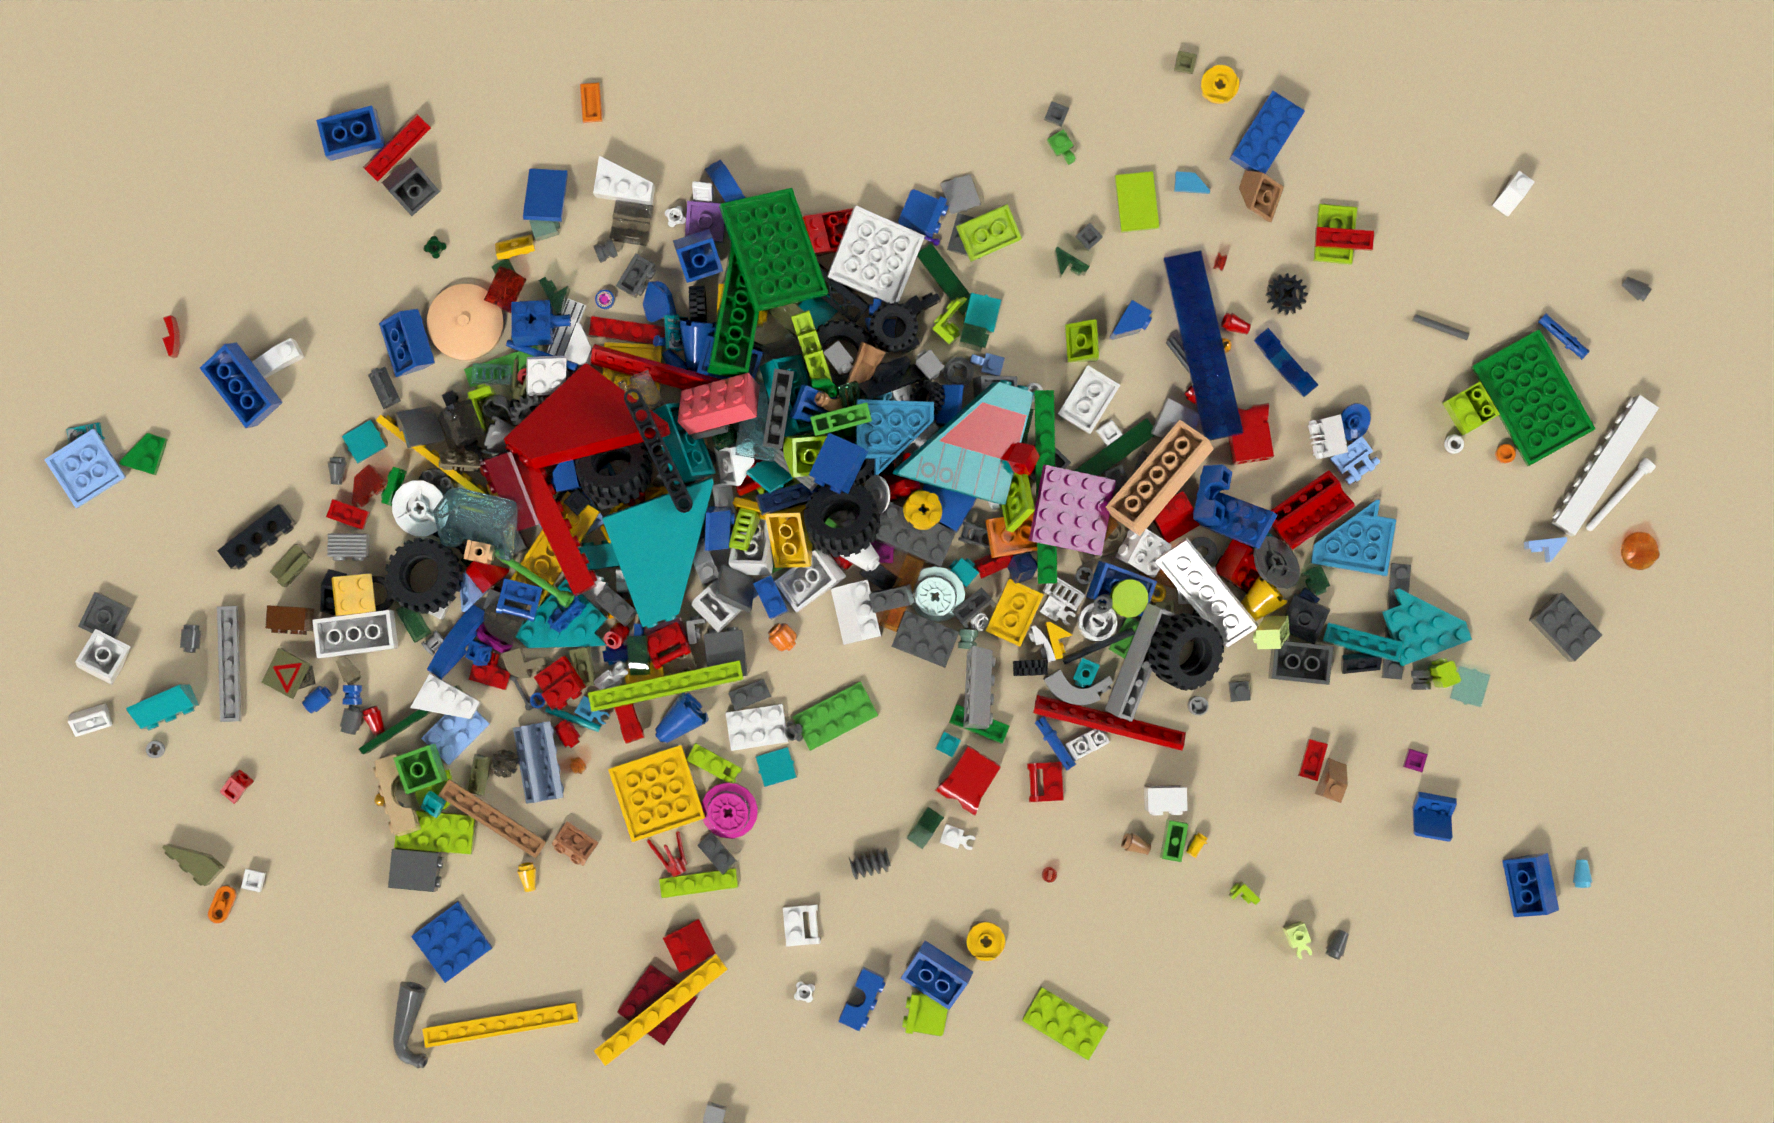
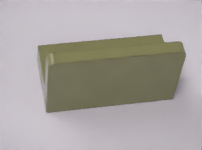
M295 544L273 567L270 573L278 579L277 582L282 587H288L313 559Z

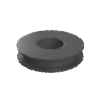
M1198 537L1191 542L1196 550L1199 546L1207 548V555L1203 558L1208 564L1214 561L1217 548L1211 539Z

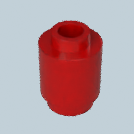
M621 623L614 624L604 635L606 645L613 649L619 648L629 637V627H625Z
M566 719L554 727L556 736L565 748L567 746L572 748L580 742V734L572 723Z

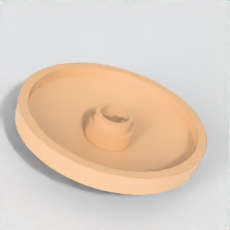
M458 284L443 290L434 299L427 315V329L434 345L445 355L457 360H475L487 355L499 343L504 330V315L500 304L490 292L477 285Z

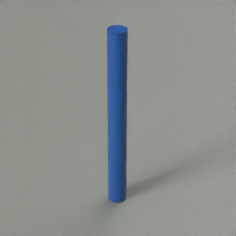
M510 339L506 343L507 347L534 357L554 356L529 346H515L513 340ZM566 360V368L573 371L578 369L577 363Z

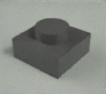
M1051 101L1044 120L1062 127L1069 108Z
M1089 223L1076 235V238L1089 251L1103 236Z
M1249 681L1229 683L1230 702L1251 700Z

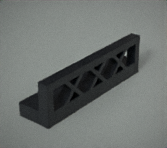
M818 262L823 279L829 285L828 294H830V298L827 296H821V298L849 321L856 323L863 313L869 309L870 304L850 287L827 278L829 270ZM833 293L842 294L844 304H836L833 301ZM849 305H855L860 309L855 318L848 314Z

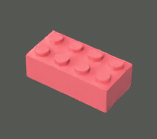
M749 373L682 390L678 423L690 435L757 417L760 385Z

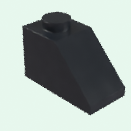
M328 569L321 583L320 612L336 615L332 577L347 576V573Z

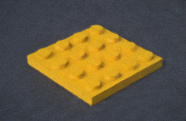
M682 745L608 769L632 842L706 818Z

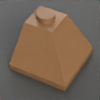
M1245 170L1239 190L1246 207L1264 220L1272 222L1284 187L1262 172Z

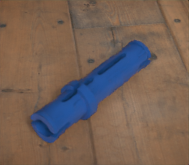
M1547 313L1538 321V323L1559 339L1567 350L1570 349L1581 360L1590 352L1589 349L1577 341L1578 338L1576 336L1570 335Z
M1045 716L1036 721L1035 724L1043 734L1044 741L1047 740L1065 767V770L1067 771L1075 766L1076 763L1056 735L1057 731L1052 729Z

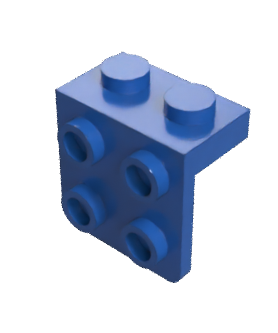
M915 189L911 190L899 217V225L933 238L934 233L938 234L942 225L939 222L941 216H945L948 211L947 199L941 196L937 199Z
M1418 792L1412 806L1414 835L1450 842L1453 838L1452 815L1457 805V798Z

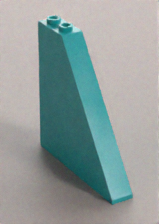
M712 477L686 486L693 501V506L689 512H679L669 493L602 517L642 627L652 628L658 625V621L664 619L666 622L676 619V615L680 612L714 483ZM682 498L678 502L682 508L687 507L690 503L686 498Z

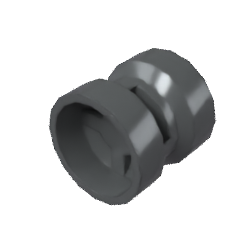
M611 238L606 240L604 245L599 243L593 245L600 263L605 262L609 258L608 256L612 258L618 256Z
M1431 670L1411 671V677L1413 678L1412 690L1431 689V683L1429 682Z

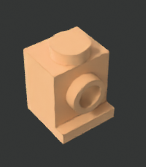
M467 540L463 559L491 565V561L495 558V546ZM479 549L482 550V554L480 556L477 555Z

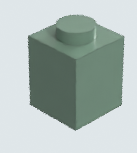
M529 220L537 242L559 235L557 230L560 229L559 221Z

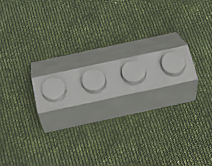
M972 646L967 651L963 728L987 729L989 724L993 722V713H990V705H993L994 694H991V686H994L995 676L992 675V667H995V656H992L993 650Z

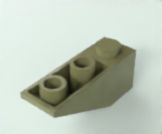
M166 844L162 847L165 850V854L170 859H175L180 863L179 867L184 872L192 874L194 876L193 880L200 886L210 885L225 868L211 854L172 844Z

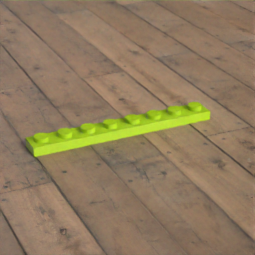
M739 660L588 693L591 712L741 681L744 680Z

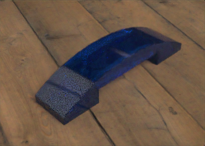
M1269 328L1253 340L1279 374L1303 398L1318 386V383L1307 371L1301 368Z

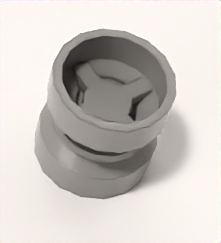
M1194 696L1189 699L1187 708L1191 714L1201 716L1207 712L1209 704L1205 698Z

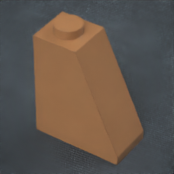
M1328 758L1315 794L1341 803L1348 786L1347 765Z

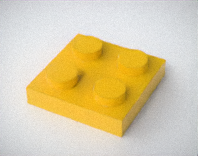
M372 573L332 577L336 616L376 612Z

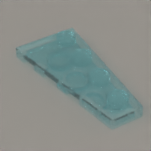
M757 382L760 385L757 417L739 422L735 455L773 462V448L763 446L768 414L765 383Z

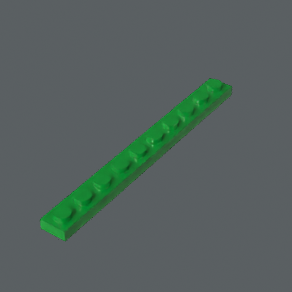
M1034 390L1035 448L1040 456L1036 463V500L1043 465L1055 467L1054 390ZM1037 543L1038 584L1057 583V547Z

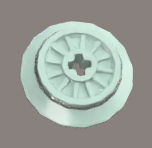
M937 566L924 568L914 576L910 583L915 601L911 605L919 615L928 620L939 622L951 619L955 616L952 611L963 603L965 599L963 583L955 573L947 568ZM938 592L940 594L939 597L934 598L933 594Z

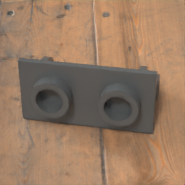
M386 367L373 369L372 373L368 374V377L383 409L401 402Z

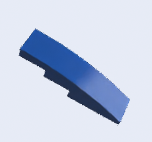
M475 605L471 606L448 633L427 670L442 680L467 653L465 648L477 636L476 629L488 618L487 613Z

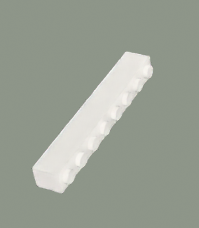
M1641 395L1634 398L1631 397L1625 405L1627 409L1616 418L1614 429H1610L1604 437L1606 441L1603 445L1597 447L1594 452L1596 456L1585 465L1583 469L1585 472L1582 477L1579 476L1573 484L1575 488L1571 493L1568 492L1562 501L1564 502L1561 509L1558 508L1552 515L1553 521L1551 524L1567 535H1576L1658 411L1659 407Z

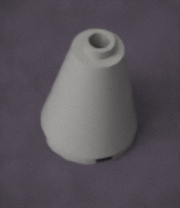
M492 416L494 424H489L484 439L486 449L482 448L481 452L488 454L508 452L505 448L504 438L515 427L496 416Z

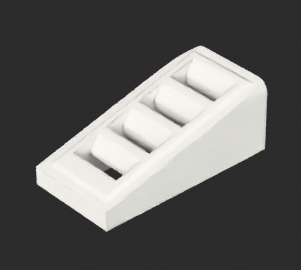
M694 181L692 183L693 200L696 202L713 203L714 189L712 184Z
M1057 578L1058 584L1053 592L1049 591L1053 584L1045 585L1042 590L1043 592L1074 611L1077 610L1086 595ZM1062 585L1065 588L1061 592L1060 596H1058L1056 594ZM1069 589L1071 593L1069 594L1068 598L1064 600L1063 597ZM1074 594H1077V598L1075 599L1074 603L1071 604L1070 601L1072 597L1074 596Z

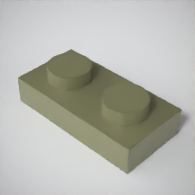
M590 646L569 650L572 666L585 686L595 685L596 677Z

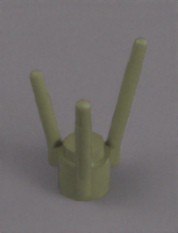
M515 358L510 392L513 393L511 398L520 401V397L526 399L527 396L526 378L523 385L518 384L516 387L518 359Z

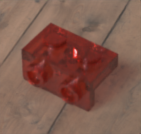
M500 266L484 301L494 304L505 312L511 313V302L517 301L527 279L513 270Z

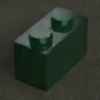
M964 323L959 346L981 352L982 347L986 348L989 334H986L987 329Z

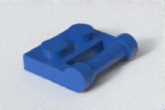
M801 385L795 405L790 411V417L812 424L810 418L812 415L802 412L803 406L822 414L830 412L824 407L818 406L814 401L816 394L821 391Z
M504 578L496 613L502 614L504 612L528 618V621L534 622L543 588ZM505 600L531 605V609L527 611L505 605Z

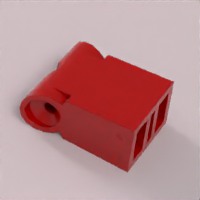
M1269 403L1256 404L1248 410L1240 408L1221 410L1223 421L1228 429L1233 465L1271 460L1274 457L1268 422Z
M968 745L949 776L934 791L947 799L958 800L964 810L976 816L981 798L997 775L1001 765Z

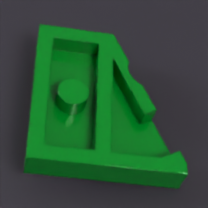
M147 433L121 459L119 464L156 475L168 439Z

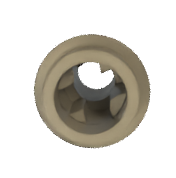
M345 655L336 660L344 682L351 685L360 680L361 671Z

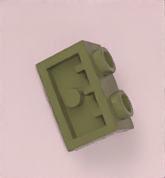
M795 303L772 308L770 314L797 337L791 316L804 311Z

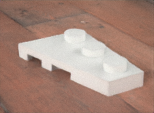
M429 674L410 708L472 719L481 702L436 676Z

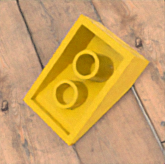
M798 505L765 515L775 568L811 567L812 543L808 537L804 522L805 505Z

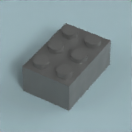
M1563 593L1555 594L1529 619L1569 662H1575L1602 636L1596 627Z
M905 611L891 647L945 668L959 632Z
M1285 641L1281 649H1271L1268 679L1330 685L1333 646Z

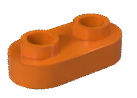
M222 886L216 891L208 910V917L213 923H222L227 920L237 896L236 890L232 886ZM225 892H229L230 897L228 899L224 896ZM218 909L222 911V916L217 915Z

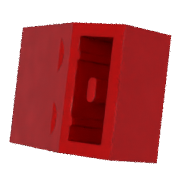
M853 208L803 217L816 257L837 251Z

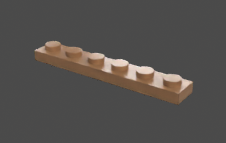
M451 779L447 781L438 795L534 858H537L547 842Z

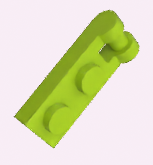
M695 743L687 758L688 762L727 783H735L737 774H740L743 769ZM726 767L731 769L729 775L724 774Z

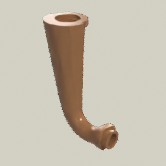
M861 342L856 360L841 395L836 399H830L827 393L818 392L815 396V403L828 411L850 407L861 393L857 388L858 384L870 380L886 352Z

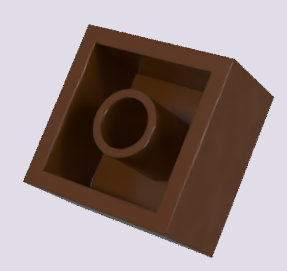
M267 605L265 628L271 629V633L288 634V630H291L290 634L307 635V631L313 632L315 609Z

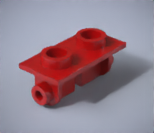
M989 554L975 560L974 563L981 579L1007 568L1014 555L992 558V555Z

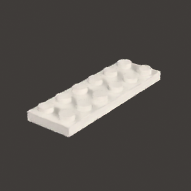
M1187 538L1156 558L1155 562L1198 614L1218 628L1223 638V644L1226 647L1231 646L1257 629L1258 623Z

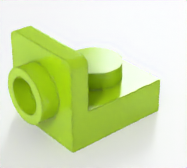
M1243 882L1240 884L1236 883L1230 889L1231 893L1229 896L1233 900L1241 892L1243 893L1241 897L1248 904L1252 902L1254 905H1257L1261 900Z

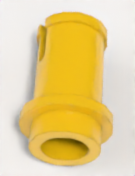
M1199 832L1197 835L1194 834L1195 838L1186 850L1188 854L1197 858L1204 844L1208 843L1206 842L1208 838Z

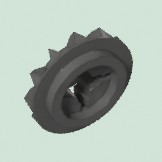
M955 357L945 364L943 375L949 385L966 386L973 379L974 369L967 359ZM954 367L958 370L965 367L962 372L964 379L959 376L952 378L955 373Z

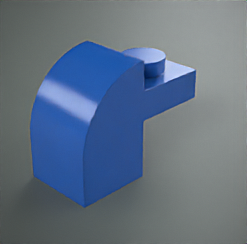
M874 299V303L870 304L869 315H873L874 311L878 310V307L881 306V299ZM865 317V325L870 333L871 318ZM886 319L882 326L884 334L890 338H895L896 319Z

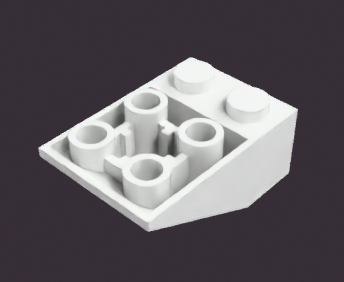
M717 579L694 599L692 606L719 633L742 609L716 597ZM755 589L753 600L758 596V593Z

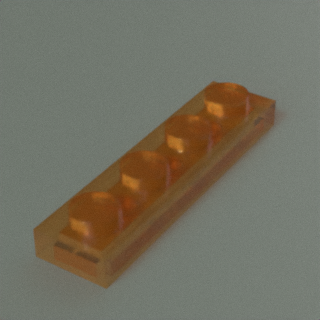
M906 554L894 587L911 584L913 593L925 561ZM907 606L885 610L879 625L897 632Z

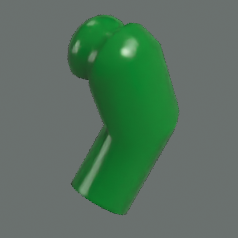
M811 378V388H822L831 398L837 395V387L829 378Z

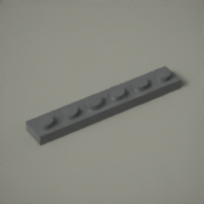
M1390 564L1387 609L1399 605L1394 589H1401L1409 593L1411 565ZM1386 625L1385 638L1391 639L1390 633ZM1383 658L1382 678L1402 680L1403 666L1400 665V662Z

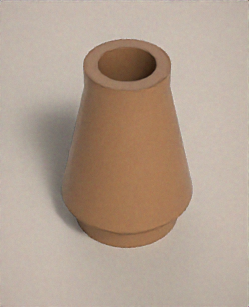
M1126 833L1121 843V847L1125 848V851L1146 855L1149 854L1152 846L1134 833Z

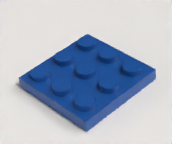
M460 902L454 904L411 936L444 983L448 982L493 948Z

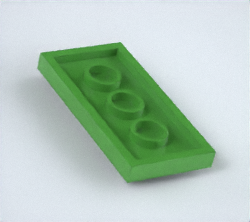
M859 682L793 716L796 724L799 723L802 726L801 735L811 751L877 717L878 714L862 683Z

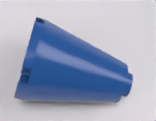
M680 320L686 367H689L690 371L697 372L707 335L714 336L716 322L711 324L702 320Z
M685 692L681 693L655 728V736L660 742L669 743L706 724L709 720L708 714L706 712L702 713L700 709L703 706L695 697L689 693L686 695Z

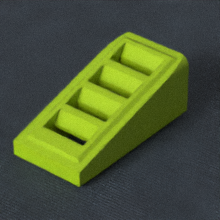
M740 508L730 539V548L748 550L761 519L756 511ZM737 539L744 540V543L737 541Z

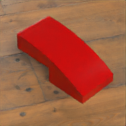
M169 315L163 318L169 336L162 339L168 356L177 358L180 348L179 328L176 318Z

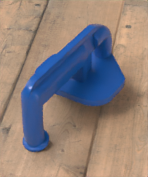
M661 281L649 282L643 300V308L647 320L655 322L664 318V315H676L672 293L666 284ZM656 335L653 339V345L666 346V338Z

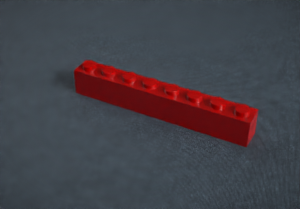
M514 455V460L537 519L573 594L578 596L596 587L595 581L598 579L594 571H589L586 565L589 563L585 552L581 554L578 548L581 546L580 541L576 535H572L570 529L573 527L569 519H564L562 512L565 510L561 502H556L553 496L556 494V491L552 484L548 485L545 479L548 477L545 468L533 469L529 465L525 466L519 460V457Z

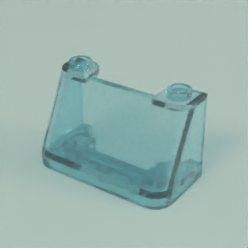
M452 488L446 492L433 510L440 543L448 547H457L465 539L490 544L497 546L495 550L497 558L510 561L515 554L518 516L516 502L463 488Z

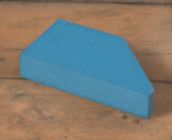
M1175 172L1174 192L1210 193V189L1196 173Z

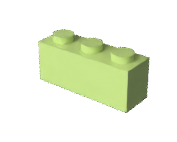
M1266 616L1260 622L1256 632L1253 633L1254 643H1257V649L1282 648L1290 635L1288 616Z

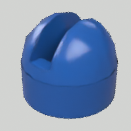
M534 693L531 696L530 704L532 707L538 709L545 705L546 701L541 695L542 693ZM536 697L542 704L539 706L533 698Z

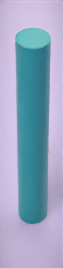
M549 705L545 709V712L566 719L596 732L600 731L601 725L562 710L558 711L557 708L551 710Z

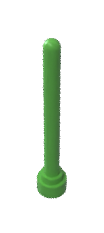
M496 551V558L556 596L559 604L565 608L571 605L575 597L574 594L569 591L559 590L503 552Z

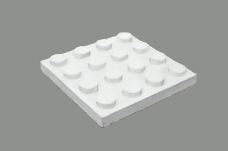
M854 206L827 278L876 299H881L885 303H899L925 236L861 207Z

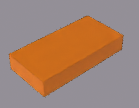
M600 83L580 84L583 123L602 122Z

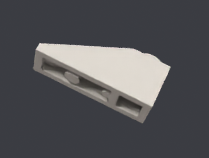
M289 338L262 354L252 363L261 375L267 378L305 357L297 342Z

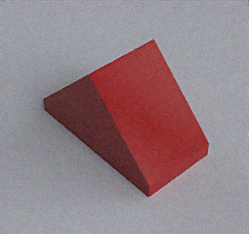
M473 561L466 568V574L483 593L500 582L509 573L508 568Z

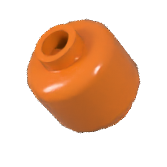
M777 623L769 630V642L778 651L786 649L790 651L796 645L797 634L788 624Z

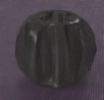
M503 749L498 751V755L493 754L491 757L493 764H490V768L492 770L495 769L494 774L496 776L508 778L511 777V773L515 774L517 772L516 764H519V760L514 758L515 753Z

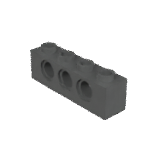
M774 369L763 446L782 449L794 371Z

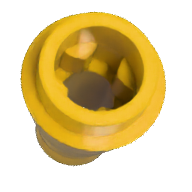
M533 862L519 864L517 873L524 891L531 892L536 890V867Z

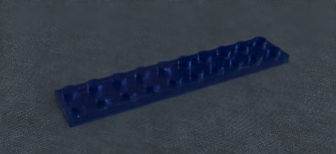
M1200 250L1165 257L1163 262L1203 436L1212 441L1241 435L1244 432L1202 252Z

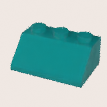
M180 684L129 706L126 710L140 729H148L150 731L159 727L158 723L162 721L168 723L177 719L176 715L183 713V715L194 712V707L199 706L191 685Z

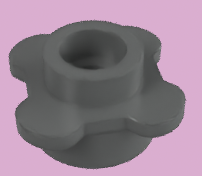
M792 721L787 722V727L785 728L786 737L791 741H802V726L799 723L794 724Z

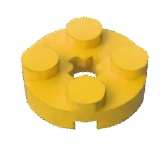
M1216 65L1207 70L1201 79L1202 95L1208 101L1215 104L1230 102L1239 90V79L1234 70L1226 65ZM1219 80H1222V84L1225 87L1218 89L1215 82L1218 83Z
M917 491L910 495L904 503L903 513L907 522L910 521L914 525L913 527L919 530H927L940 521L942 506L935 493ZM921 506L927 510L925 515H923L922 511L918 510Z
M980 922L972 926L967 935L968 950L978 960H994L1004 950L1005 936L1000 927L994 923ZM984 936H988V939L991 940L987 947L980 943Z

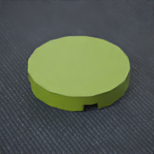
M1133 579L1116 583L1110 593L1113 601L1112 608L1118 615L1127 618L1136 617L1146 609L1148 593L1145 586L1139 581Z

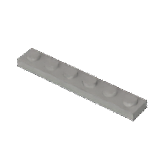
M238 606L217 607L220 722L241 721Z

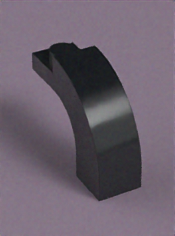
M931 292L923 296L922 301L915 295L905 305L908 308L910 307L917 317L922 311L940 303L941 299L937 293L933 295ZM898 317L896 321V338L905 332V323ZM917 337L910 347L908 346L904 351L901 350L903 355L920 347Z

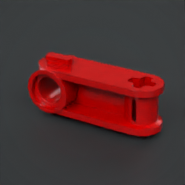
M628 704L614 707L625 743L628 744L645 738L634 705Z

